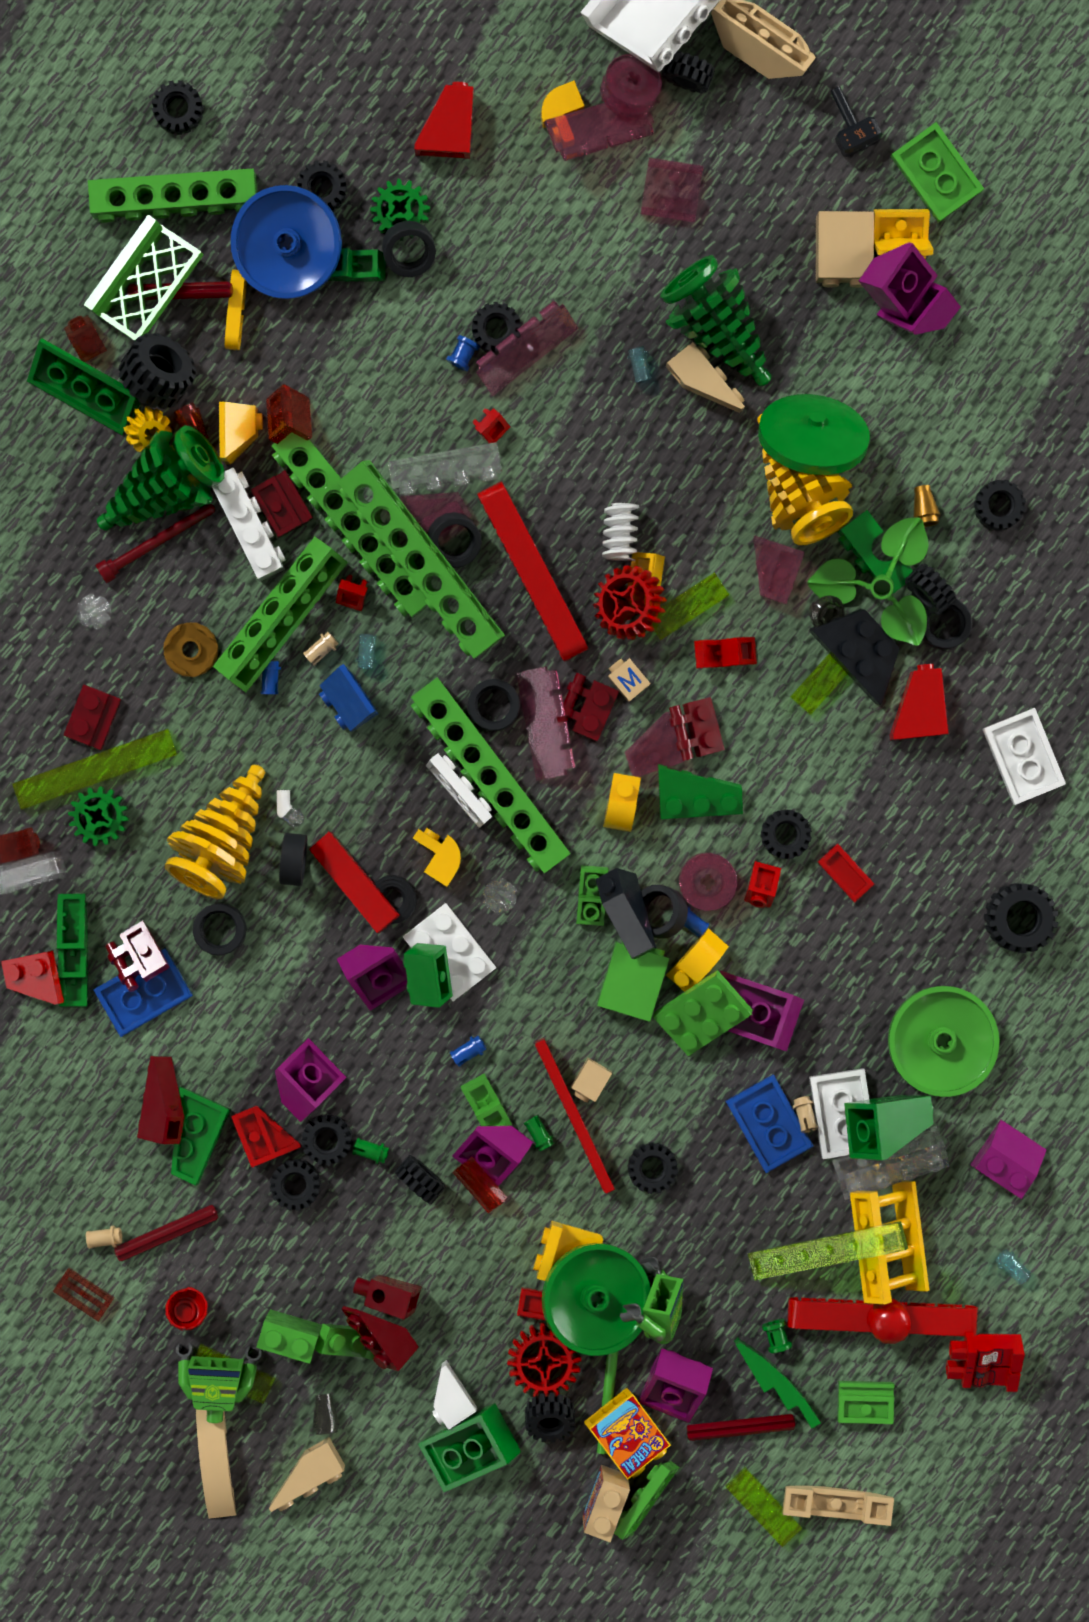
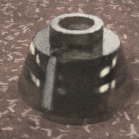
M832 595L815 599L809 607V617L813 626H820L830 622V620L845 616V608L842 601Z

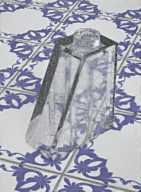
M49 852L0 866V895L68 878L62 852Z

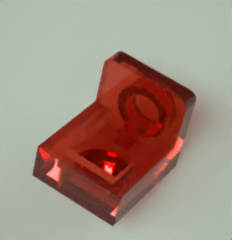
M89 315L85 317L77 316L71 319L68 325L64 327L66 335L81 361L87 362L107 351Z
M32 827L0 835V864L39 854V837L37 833L33 832Z

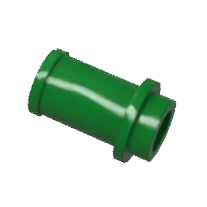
M539 1114L523 1123L536 1144L534 1147H538L540 1152L554 1144L552 1140L554 1137L553 1135L550 1136Z
M358 1137L352 1154L376 1161L375 1164L378 1165L379 1162L385 1163L389 1148L385 1147L384 1143L378 1145Z

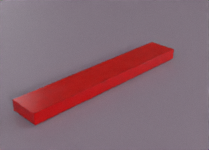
M545 1038L535 1041V1047L604 1193L615 1190Z

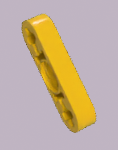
M233 269L230 283L233 285V295L228 300L225 349L240 350L244 315H241V311L245 307L247 281L238 270Z

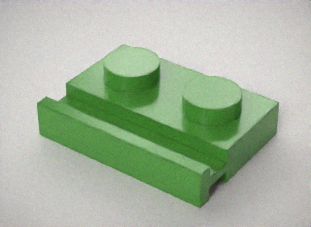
M838 1381V1423H894L895 1384L893 1382Z

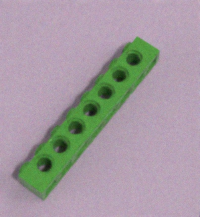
M296 425L272 444V448L276 451L272 454L273 458L282 468L285 465L289 467L293 472L289 476L299 489L303 486L310 493L307 497L309 502L316 510L322 508L328 516L324 520L334 532L339 529L343 533L345 538L341 541L350 552L353 553L357 550L363 558L359 563L368 574H371L373 571L380 579L377 585L386 596L390 593L393 594L397 599L394 605L404 617L409 614L413 619L428 607L425 602L426 596L420 589L416 590L413 587L412 592L408 595H401L398 592L399 583L409 581V574L403 567L399 568L396 565L395 570L390 574L381 572V563L387 559L392 560V552L386 545L382 546L378 542V547L374 552L363 550V543L366 539L373 538L377 540L374 536L375 530L369 523L365 524L357 514L358 508L352 501L348 502L340 492L341 486L338 484L341 478L299 426ZM299 453L308 456L307 463L302 467H297L293 464L294 457ZM318 474L325 477V484L321 488L312 487V477ZM340 496L343 499V504L339 509L333 510L328 507V501L331 497ZM351 517H356L361 522L360 527L355 531H349L345 527L346 521Z
M370 460L360 462L338 481L343 497L348 502L352 501L358 508L357 514L365 524L369 523L375 530L374 536L382 546L386 545L392 552L391 558L399 568L403 567L409 574L408 580L416 590L420 589L426 596L425 602L433 612L437 611L443 618V626L450 634L454 633L460 640L459 646L467 656L471 655L474 659L481 656L505 636ZM366 487L373 491L371 502L366 501L363 496ZM383 509L390 513L391 519L388 524L383 523L380 518ZM400 531L407 535L408 542L405 546L400 545L397 540ZM417 553L424 557L425 564L423 568L417 567L414 562V557ZM434 575L438 576L442 581L440 590L434 589L431 584V579ZM450 598H455L458 601L459 609L457 612L450 610L448 606ZM467 620L475 623L476 631L474 634L467 632L465 628Z
M438 677L411 697L414 703L410 706L419 718L425 715L431 723L427 728L436 740L440 738L444 740L447 744L444 751L453 762L458 759L463 765L464 769L460 772L470 783L475 781L481 789L477 793L478 796L494 806L497 813L493 816L503 828L507 825L514 833L510 838L518 849L521 850L525 847L531 855L527 858V861L536 872L541 869L543 873H546L571 853ZM435 704L446 706L447 713L444 718L435 719L431 715V709ZM457 725L463 729L464 734L459 741L449 739L448 730L450 727ZM474 747L479 750L480 758L477 762L468 763L465 760L464 753L468 748ZM491 769L495 771L497 780L494 784L485 785L482 783L481 774L484 770ZM503 791H508L513 795L514 800L509 807H502L497 802L498 795ZM525 813L529 816L530 824L526 829H518L514 825V818L517 814ZM536 835H542L546 839L547 844L542 851H535L530 845L531 839Z

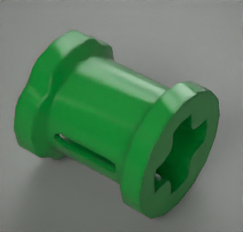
M785 1319L773 1320L762 1325L763 1331L767 1333L770 1344L768 1350L770 1353H779L793 1347L792 1342L788 1341L784 1328L786 1325Z

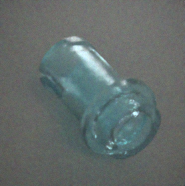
M644 346L628 350L629 356H627V359L631 360L635 383L653 379L646 356L649 353L645 351Z
M359 635L358 659H355V662L358 663L357 668L374 669V664H377V660H375L376 635Z
M1005 1249L995 1260L998 1263L997 1267L1004 1269L1020 1285L1029 1278L1031 1271L1014 1257L1015 1253L1013 1251L1009 1252Z

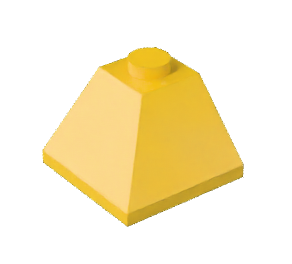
M219 402L220 459L225 465H231L257 439L258 430H263V414L258 413L256 406Z

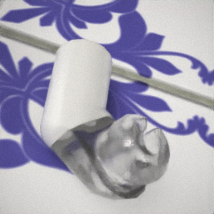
M277 790L278 817L291 827H298L303 824L304 814L290 804V790Z

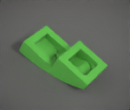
M485 1073L460 1086L481 1126H512Z

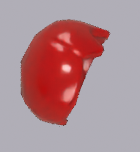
M187 1287L175 1291L170 1296L165 1305V1315L171 1326L181 1331L192 1330L200 1326L206 1318L208 1303L202 1292L192 1287Z
M892 1299L891 1303L874 1304L868 1313L870 1330L873 1336L883 1344H896L905 1340L911 1330L910 1315L907 1308L899 1301Z

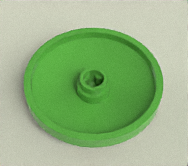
M935 986L916 992L898 1008L889 1028L888 1049L895 1069L909 1085L929 1095L951 1097L974 1089L987 1078L997 1060L999 1031L991 1011L978 997L960 988Z

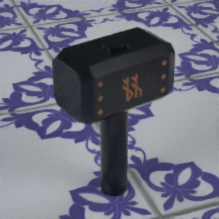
M839 86L831 90L830 92L847 125V128L839 131L835 138L841 154L844 157H849L878 143L882 137V132L875 118L868 117L857 122L841 87Z

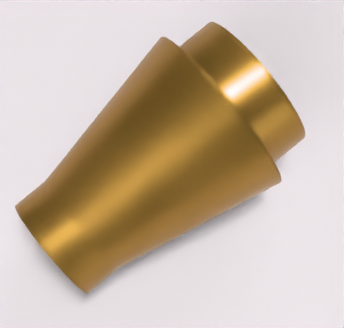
M930 485L915 487L914 517L921 518L924 527L937 525L939 523L938 518L941 515L932 495Z

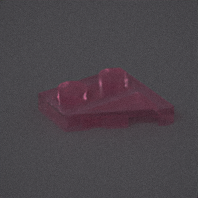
M458 492L399 497L426 534H428L429 527L435 519L443 514L456 512L464 514L468 518L472 517ZM457 524L448 526L440 535L456 527Z
M754 535L753 543L760 596L787 605L805 552Z
M669 711L665 712L624 752L632 776L639 777L658 771V764L670 767L685 762L682 759L681 752L677 751L675 743L678 740L674 727L670 725L669 719H671Z

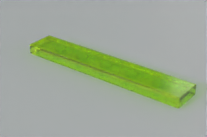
M165 729L15 782L12 785L20 808L23 810L178 755L170 730Z
M899 1221L757 1250L748 1253V1258L754 1280H760L905 1251L908 1249L902 1223Z

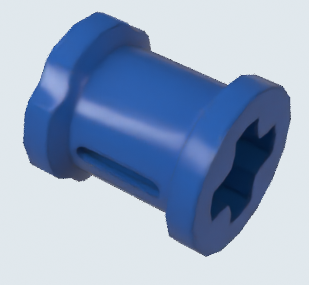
M458 335V343L451 356H447L446 360L459 369L468 371V364L474 352L479 351L480 346L474 341Z

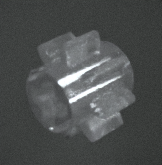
M91 593L82 598V601L77 604L79 607L77 609V617L81 624L86 627L93 625L95 630L106 625V622L111 619L109 616L111 606L104 597L99 596L95 599Z
M501 878L499 882L491 881L484 889L483 895L486 899L483 904L496 914H499L501 910L509 911L516 904L517 897L514 893L517 891V888L504 878Z

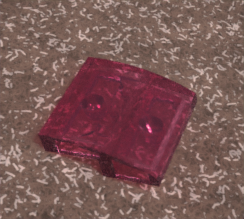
M649 157L640 214L695 222L703 165Z

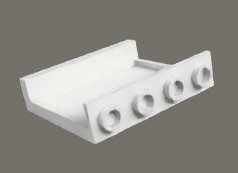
M590 0L580 13L591 29L657 72H660L665 65L671 62L674 54L690 39L694 30L701 22L707 19L709 12L721 0Z

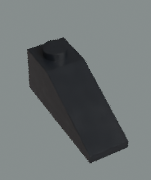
M615 868L595 879L602 905L631 958L637 959L656 949L636 873Z

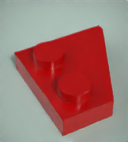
M53 950L1 961L7 989L54 1005L64 1003Z
M258 1106L231 1116L251 1168L301 1147L298 1141Z

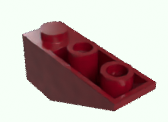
M150 1056L137 1138L159 1144H180L184 1112L172 1057Z
M346 1306L341 1308L348 1318L346 1320L347 1323L358 1332L361 1337L360 1342L374 1355L373 1360L380 1368H389L399 1372L419 1348L406 1328Z

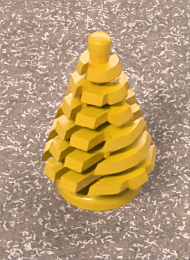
M760 414L757 418L758 424L760 423V418L762 414ZM764 449L762 450L763 462L765 464L770 462L764 469L766 479L768 480L767 489L770 496V509L773 512V516H771L772 525L775 530L779 527L781 530L791 529V538L795 544L809 545L831 536L849 522L853 516V509L844 499L850 493L848 489L852 488V484L846 478L839 476V473L813 475L798 472L778 463ZM834 498H837V500H838V501L829 502L830 500H832V499H834ZM800 518L794 525L793 521Z
M251 765L246 778L240 776L232 782L236 789L228 787L219 794L223 801L214 798L207 804V810L200 809L194 815V820H187L180 827L181 832H173L167 838L170 847L179 852L178 855L181 856L171 857L165 863V869L176 880L188 888L214 899H223L226 893V886L221 879L238 884L245 882L247 871L244 866L248 865L250 856L246 849L250 850L253 841L252 836L248 832L253 833L255 831L256 822L252 816L258 815L259 810L258 803L253 799L258 800L261 798L262 790L258 783L262 781L265 775V770L261 766Z

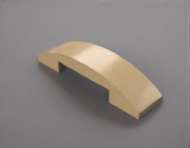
M196 1409L199 1459L208 1517L210 1519L235 1516L237 1514L228 1457L225 1413L223 1411L222 1422L209 1423L206 1420L207 1410Z
M786 1486L782 1514L810 1518V1515L853 1519L862 1520L866 1524L891 1526L894 1498L871 1492L824 1486Z

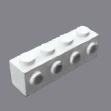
M234 468L225 471L224 480L218 485L212 486L257 579L261 582L285 570L282 562L286 561L280 547L274 548L270 540L274 534L268 522L262 523L257 514L262 510L255 496L249 497L245 489L249 487V484L243 472L237 473Z

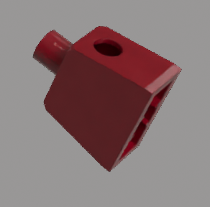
M377 1275L371 1281L358 1277L353 1293L366 1297L364 1306L405 1320L415 1313L422 1286ZM381 1290L384 1292L385 1297L382 1296Z

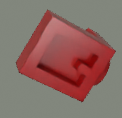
M755 861L744 901L749 902L754 907L770 908L776 895L781 868Z

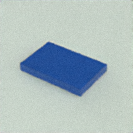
M166 948L161 950L170 968L147 982L142 978L141 974L138 975L135 980L139 987L135 991L129 992L118 976L93 989L120 1037L193 996Z
M774 1074L726 1100L728 1107L765 1173L814 1147L807 1133H801L799 1119Z

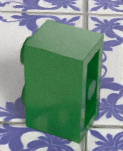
M416 943L404 953L403 965L406 968L407 991L410 995L411 1004L440 1008L453 996L446 946Z

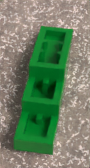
M58 894V975L64 1003H60L59 1007H88V921L86 894Z
M740 1338L734 1340L764 1393L774 1387L788 1411L798 1405L811 1429L821 1424L818 1416L803 1394L778 1367Z

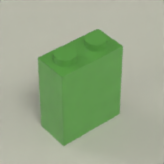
M616 941L597 1006L650 1022L670 959L664 956L665 951L656 948L637 959H632L624 943Z
M270 1309L264 1320L256 1348L310 1364L322 1324Z

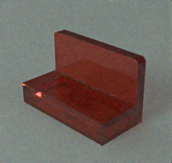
M285 384L281 385L266 399L269 440L279 444L290 433H294L308 441L312 438L309 398Z

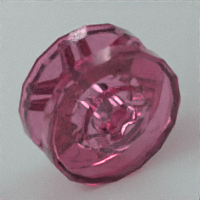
M631 54L621 55L613 59L603 76L600 87L602 100L611 111L619 116L626 118L641 117L652 109L656 98L660 94L662 86L660 72H657Z
M710 852L698 853L689 858L681 867L678 877L679 890L685 900L693 907L704 911L718 910L727 905L735 895L737 887L736 872L731 863L722 856ZM706 874H710V878L715 880L714 885H710V889H705V885L700 883L701 878H705Z

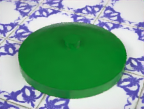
M797 394L778 399L764 410L760 418L758 437L767 454L783 466L807 474L832 475L850 470L864 459L868 450L870 432L864 419L848 405L825 396Z
M584 1244L565 1253L549 1271L542 1292L544 1318L553 1335L573 1351L590 1356L612 1354L628 1346L642 1331L636 1325V1321L623 1322L621 1320L620 1314L627 1312L623 1305L636 1303L640 1306L643 1315V1308L651 1287L643 1267L628 1252L610 1244Z

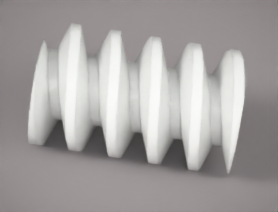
M629 503L610 504L612 506L605 508L604 513L612 517L604 519V524L611 528L603 531V535L611 538L603 541V546L610 550L602 552V557L615 561H636L629 558V555L636 553L637 549L630 547L629 544L637 541V538L631 536L630 533L637 531L638 527L630 523L639 519V516L631 513L632 510L638 509L639 505Z

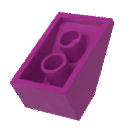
M720 970L722 976L753 1009L751 1016L728 1031L787 1052L804 999Z

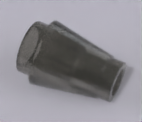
M331 1393L315 1395L312 1428H315L316 1435L337 1433V1425L340 1424Z

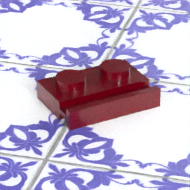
M286 470L251 489L278 538L313 519Z
M83 684L63 736L102 750L122 699Z

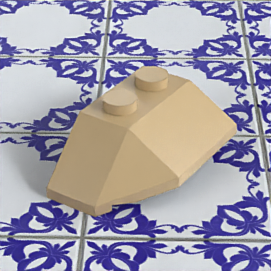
M721 0L711 12L723 48L768 79L802 76L816 58L810 52L808 45L799 33L755 3L745 0Z

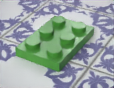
M937 122L890 156L938 223L984 190V187Z
M716 970L655 1011L653 1018L685 1054L690 1056L751 1016L753 1009L722 974Z
M669 1461L653 1467L647 1476L649 1480L647 1486L645 1485L637 1490L631 1499V1502L634 1503L633 1506L621 1513L617 1523L618 1527L614 1532L616 1536L624 1540L634 1534L680 1468L679 1466Z

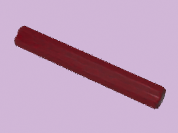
M228 281L183 283L172 299L230 298L233 295V285ZM162 283V287L170 286L172 283ZM130 284L127 288V295L139 293L138 284ZM143 284L144 291L157 289V285ZM158 295L146 297L145 300H158Z
M209 1205L115 1247V1255L122 1262L218 1219L217 1210L213 1205Z
M793 1414L692 1424L686 1428L687 1438L689 1441L789 1431L795 1429V1418Z

